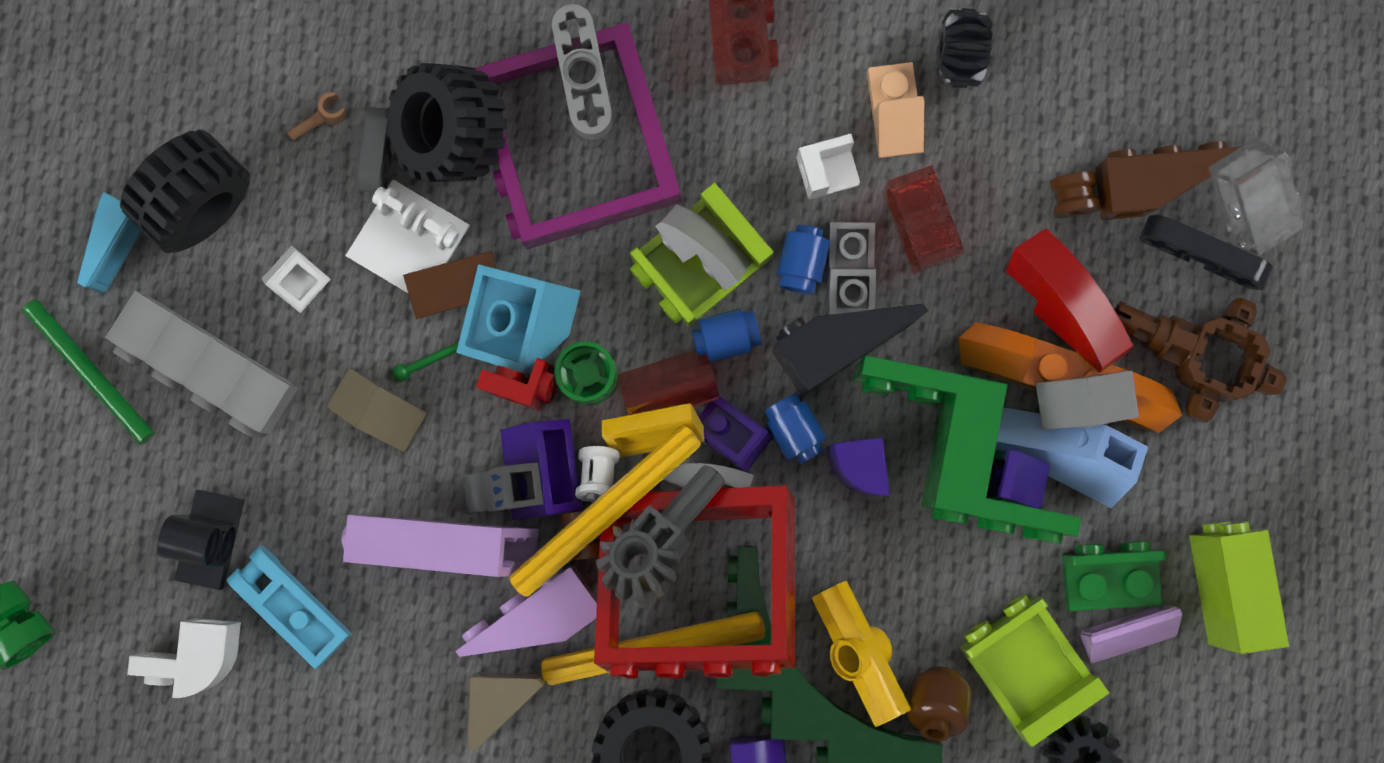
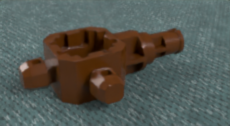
M1236 298L1228 304L1222 317L1200 325H1195L1175 315L1170 318L1161 314L1154 317L1126 305L1122 301L1114 308L1127 334L1143 341L1144 347L1154 351L1155 357L1176 365L1174 370L1180 384L1196 391L1189 395L1186 405V416L1201 423L1209 422L1220 406L1217 400L1221 402L1237 400L1253 394L1254 391L1264 395H1278L1285 386L1287 377L1283 372L1269 364L1265 365L1270 354V348L1265 336L1248 329L1253 326L1257 313L1256 305L1253 302L1243 298ZM1214 334L1228 342L1238 345L1237 348L1244 350L1242 358H1244L1243 364L1240 365L1235 383L1229 387L1226 386L1227 384L1213 378L1205 377L1206 373L1199 370L1202 363L1198 362L1200 355H1203L1208 343L1207 337Z

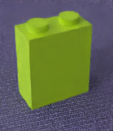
M1220 521L1202 524L1203 533L1189 535L1208 645L1239 654L1289 647L1269 531L1250 529L1249 521L1231 523V521Z

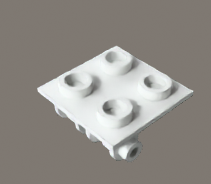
M392 180L387 189L379 187L374 193L372 202L377 206L345 256L408 293L403 275L447 263L470 225L404 185Z

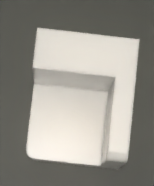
M852 134L799 148L796 158L809 200L851 189L859 185L860 180L851 153L854 145Z

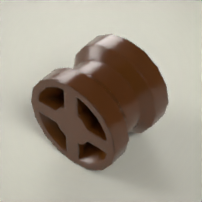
M1095 172L1071 173L1049 181L1051 191L1057 196L1058 203L1054 207L1056 218L1087 215L1101 210L1100 199L1094 195L1093 189L1097 183Z

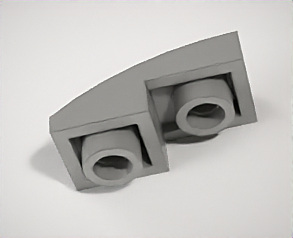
M678 204L671 207L655 225L660 232L663 243L669 250L675 252L683 263L697 254L702 261L706 273L711 278L716 279L724 291L738 283L751 264L743 252L717 227L698 214Z
M828 221V240L830 241L828 250L829 315L875 309V222Z
M682 463L662 480L660 489L665 491H681L704 465L714 468L721 474L725 480L722 488L750 487L754 475L720 465Z

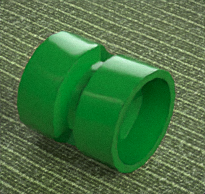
M589 341L573 343L563 349L556 360L554 369L556 383L561 391L577 404L587 406L601 404L611 397L617 387L619 379L617 365L608 351L597 343Z
M8 581L0 585V668L2 671L10 669L28 659L51 640L56 633L40 611H29L32 602L16 581Z

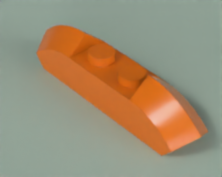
M975 322L959 337L961 365L1037 392L1036 383L1128 371L1110 365L1099 373L1077 352L988 324ZM1133 372L1139 417L1122 420L1121 422L1150 432L1160 433L1182 416L1174 392L1152 379Z

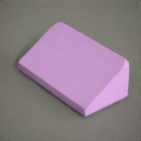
M1162 604L1163 606H1155L1081 630L1079 634L1088 661L1092 664L1176 637L1182 619L1181 609L1176 606Z

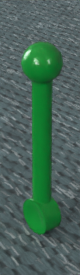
M459 342L409 365H396L392 370L393 378L399 382L407 380L410 373L456 353Z

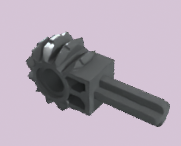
M704 465L662 513H659L649 505L636 520L632 519L629 532L624 533L621 528L613 526L612 532L616 539L614 542L600 541V549L606 556L596 560L598 570L601 573H605L601 580L607 590L616 589V597L623 602L627 601L633 594L638 604L644 605L647 600V592L651 590L657 597L663 598L664 590L660 584L662 581L668 583L676 582L677 576L671 567L680 563V557L690 546L683 532L723 487L725 480L721 474L714 468ZM639 554L648 555V560L643 567L637 570L628 569L630 561Z

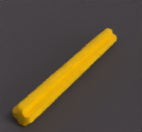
M685 425L677 429L510 575L509 580L516 591L524 597L530 596L700 448L701 443L698 437Z
M754 611L619 641L618 648L734 646L763 639L765 637V624L759 612ZM595 647L548 657L541 662L542 678L549 685L610 672L594 664Z

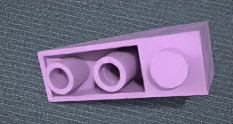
M574 565L566 571L561 568L541 585L542 588L529 598L517 594L503 604L499 609L504 616L489 626L485 619H483L461 635L466 644L457 649L456 653L459 657L566 641L596 619L597 596Z

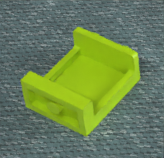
M715 182L700 194V200L689 210L717 227L751 262L738 283L724 291L717 280L711 278L706 273L702 261L697 254L683 263L675 252L665 246L660 233L641 249L636 247L630 252L631 259L635 263L629 268L646 290L652 285L664 298L658 304L675 325L683 320L688 328L692 326L698 319L772 260L774 254Z
M1022 594L1002 608L1006 615L992 625L985 620L968 630L964 634L967 642L961 645L959 649L1020 738L1033 747L1109 694V691L1100 678L1092 675L1046 610L1048 605L1045 600L1039 596L1033 595L1031 598H1028L1026 594Z

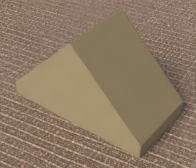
M352 368L348 369L326 406L353 427L402 452H406L428 414Z
M476 672L470 677L468 746L473 752L543 687L547 681L543 680L542 674Z

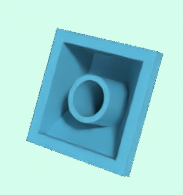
M478 264L456 353L503 366L520 373L530 374L537 358L544 360L570 335L581 291Z

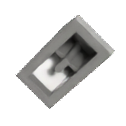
M1132 370L1036 383L1042 430L1097 426L1139 417Z

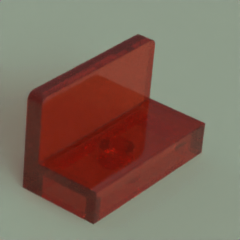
M696 350L623 372L618 376L622 389L621 393L629 415L689 403L694 407L720 398L712 366L709 364L707 356L698 357Z

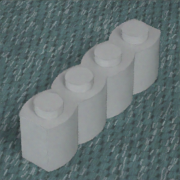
M134 291L105 336L106 339L117 345L113 351L114 354L136 366L141 361H144L155 369L151 375L153 378L173 389H177L179 384L183 385L193 392L190 398L192 402L212 413H215L217 408L222 409L232 416L228 422L232 427L251 437L254 436L256 431L270 435L299 389L294 384L162 303L138 291Z

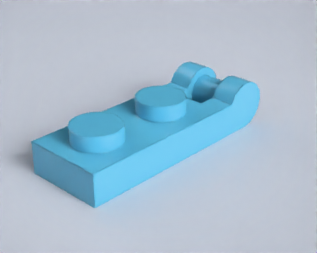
M259 545L250 554L251 561L242 570L237 568L226 580L233 590L316 670L339 649L352 633L266 547ZM265 574L272 582L262 591L255 582Z

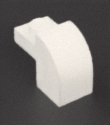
M198 618L181 621L177 654L145 651L130 655L127 675L144 676V684L173 685L172 698L188 697L210 689L228 675L235 663L241 622Z

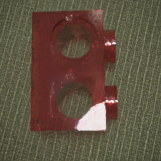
M708 0L716 85L769 81L771 67H778L776 39L768 40L767 24L774 23L773 0ZM737 5H745L753 11V14L746 19H738L730 13V10ZM748 48L756 53L757 59L751 63H741L735 59L733 54L739 49Z
M933 165L888 181L883 189V194L913 275L952 262L965 252Z

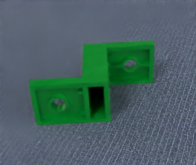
M867 355L856 363L852 382L863 384L861 391L864 393L889 397V393L900 391L908 393L906 401L927 406H934V402L941 403L921 507L932 509V519L967 524L968 517L978 519L976 528L1014 534L1015 527L1023 528L1022 537L1049 543L1061 544L1063 536H1079L1082 519L1080 517L986 498L1008 384Z

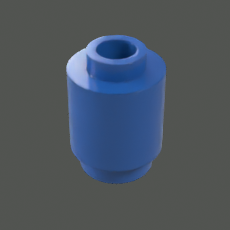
M796 225L795 231H787L785 233L777 270V276L781 277L779 282L780 288L802 294L813 295L815 293L816 285H820L822 282L830 241L822 237L823 230L807 225Z
M739 308L698 319L699 328L691 330L698 357L707 355L709 363L751 353L752 347L762 345L753 310L742 312Z
M796 393L782 399L764 411L769 419L766 425L787 461L796 458L801 465L824 452L820 443L827 440V437L807 402H801Z

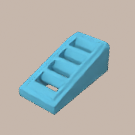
M103 192L96 210L77 281L83 287L102 294L107 292L141 233V230L122 212L120 200Z

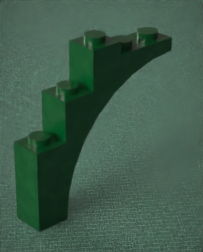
M737 545V555H728L727 583H736V602H727L726 618L754 611L759 612L765 624V637L761 640L738 645H771V622L760 587L757 547ZM796 665L795 668H781V674H769V677L752 675V669H733V676L715 678V689L770 691V697H761V726H769L771 739L824 741V746H816L815 763H942L943 744L940 741H932L921 735L899 733L881 726L875 727L873 723L864 721L833 703L804 677Z

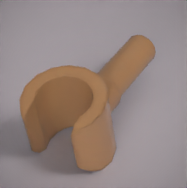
M329 92L321 96L318 101L319 111L288 130L289 137L294 141L324 123L337 125L343 122L347 116L345 108L333 114L325 111L327 106L339 101L338 94Z

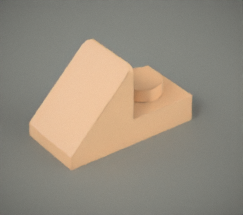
M913 62L869 67L867 69V79L878 157L887 158L923 153L924 97L917 96Z

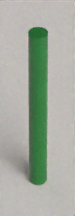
M37 299L28 302L22 308L23 313L140 445L144 444L155 434Z

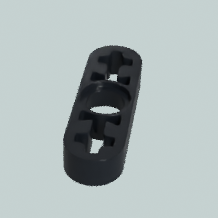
M1149 215L1139 237L1145 244L1186 262H1189L1191 258L1204 264L1203 269L1252 290H1263L1273 269L1272 264L1263 258L1161 215Z

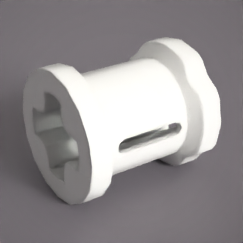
M588 446L579 450L578 459L582 462L581 485L576 488L575 493L578 499L595 502L613 486L614 466L620 460V453L613 448Z

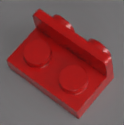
M537 358L530 378L525 377L523 373L497 365L495 373L481 370L476 388L490 395L541 411L543 402L547 404L552 403L558 385L553 374L555 368L546 360Z

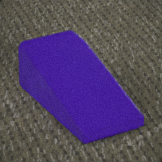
M697 379L678 405L692 404L700 393L701 395L698 399L709 400L708 405L698 416L704 426V442L741 471L747 472L773 437L766 429Z

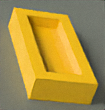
M689 403L602 420V437L609 448H613L620 453L621 458L652 452L684 425L692 430L700 440V443L704 442V426L692 404Z

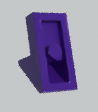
M1014 450L995 451L986 498L1039 509L1042 506L1050 469L1049 464Z

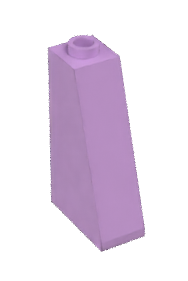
M347 515V525L342 533L343 562L505 577L510 576L537 552L539 529L370 515Z

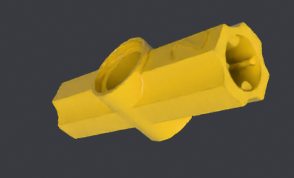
M847 580L813 596L812 600L833 641L830 649L832 667L840 677L853 681L874 726L878 727L910 711L911 708L888 664L892 657L890 640L881 629L869 626Z

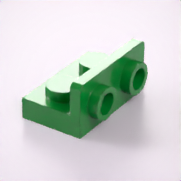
M1150 541L1121 542V551L1104 552L1103 544L1074 545L1075 554L1062 555L1067 611L1163 606L1159 560H1166L1165 550L1150 549Z

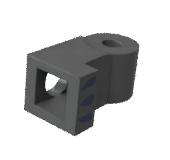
M538 462L499 466L486 472L463 476L467 514L543 505ZM521 474L525 477L528 485V493L525 499L520 496L518 491V479Z

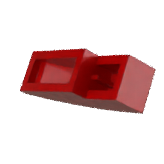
M1047 228L1014 248L1005 272L1038 301L1033 313L1099 373L1131 351L1133 344L1106 295L1070 250Z

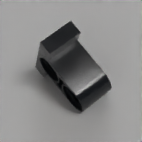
M196 490L190 515H171L164 521L158 537L157 553L160 557L179 561L174 578L175 581L216 590L224 589L245 499Z

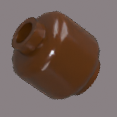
M942 666L929 668L927 671L917 675L912 682L908 702L911 710L907 712L908 720L914 728L921 731L925 738L932 741H946L949 737L961 734L967 728L972 701L971 687L962 678L960 673L954 669Z

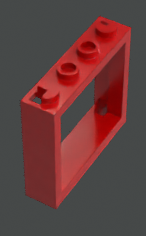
M784 485L722 488L693 520L713 521L772 518L771 645L618 648L620 600L615 595L616 589L607 590L601 580L605 573H601L598 570L594 664L610 672V677H625L627 679L638 678V671H656V676L661 678L685 677V670H703L704 676L725 678L733 676V669H752V675L769 677V674H781V668H795V498L788 487ZM680 491L648 492L600 534V541L614 542L616 538L612 532L613 526L619 527L623 531L624 524H630L632 519L636 520L649 505L659 513H662ZM599 546V559H600V558L606 556V554L603 553V551L600 549V546Z

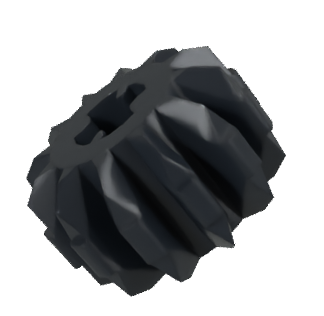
M961 8V10H949L942 21L941 32L939 33L936 73L942 84L952 85V87L967 88V86L978 87L986 77L993 36L991 31L992 21L986 12Z
M1080 715L1076 726L1072 721L1061 727L1064 732L1062 735L1055 731L1048 736V738L1055 742L1054 747L1045 745L1039 748L1041 755L1053 759L1047 763H1075L1074 761L1079 758L1078 749L1081 747L1090 752L1084 756L1085 763H1123L1121 758L1112 755L1121 745L1118 739L1107 737L1109 727L1101 722L1092 726L1091 719L1084 715Z

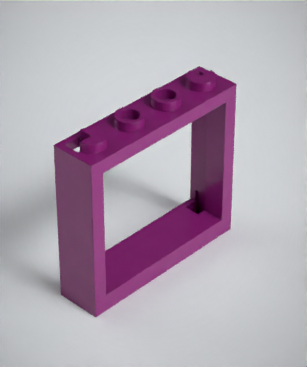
M628 22L596 31V37L600 53L616 49L658 187L532 224L503 129V137L506 141L504 149L498 150L500 169L493 171V176L500 197L508 196L513 212L506 214V220L513 240L521 238L526 249L682 203L679 185ZM580 37L571 39L573 50L582 48ZM555 44L476 67V70L486 73L489 76L488 82L500 84L559 66Z

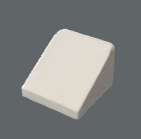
M292 245L262 277L266 286L300 313L331 280Z

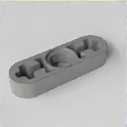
M569 4L558 9L552 19V31L569 115L573 128L579 136L588 140H597L604 137L610 131L613 124L609 95L592 16L584 7L577 4ZM576 19L580 26L586 25L579 29L581 49L573 50L569 32L561 31L568 28V20ZM579 61L590 62L596 69L594 78L585 84L574 82L570 78L569 72L575 63ZM601 90V94H595V92ZM592 94L595 111L597 113H604V116L597 118L598 125L595 127H589L586 120L579 121V118L586 115L583 96ZM573 95H579L578 98L573 99Z

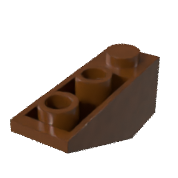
M1216 141L1199 145L1198 150L1182 151L1180 145H1169L1153 150V154L1136 155L1135 149H1123L1108 153V158L1095 167L1098 198L1101 202V220L1148 216L1245 156L1244 146L1227 148L1225 141Z

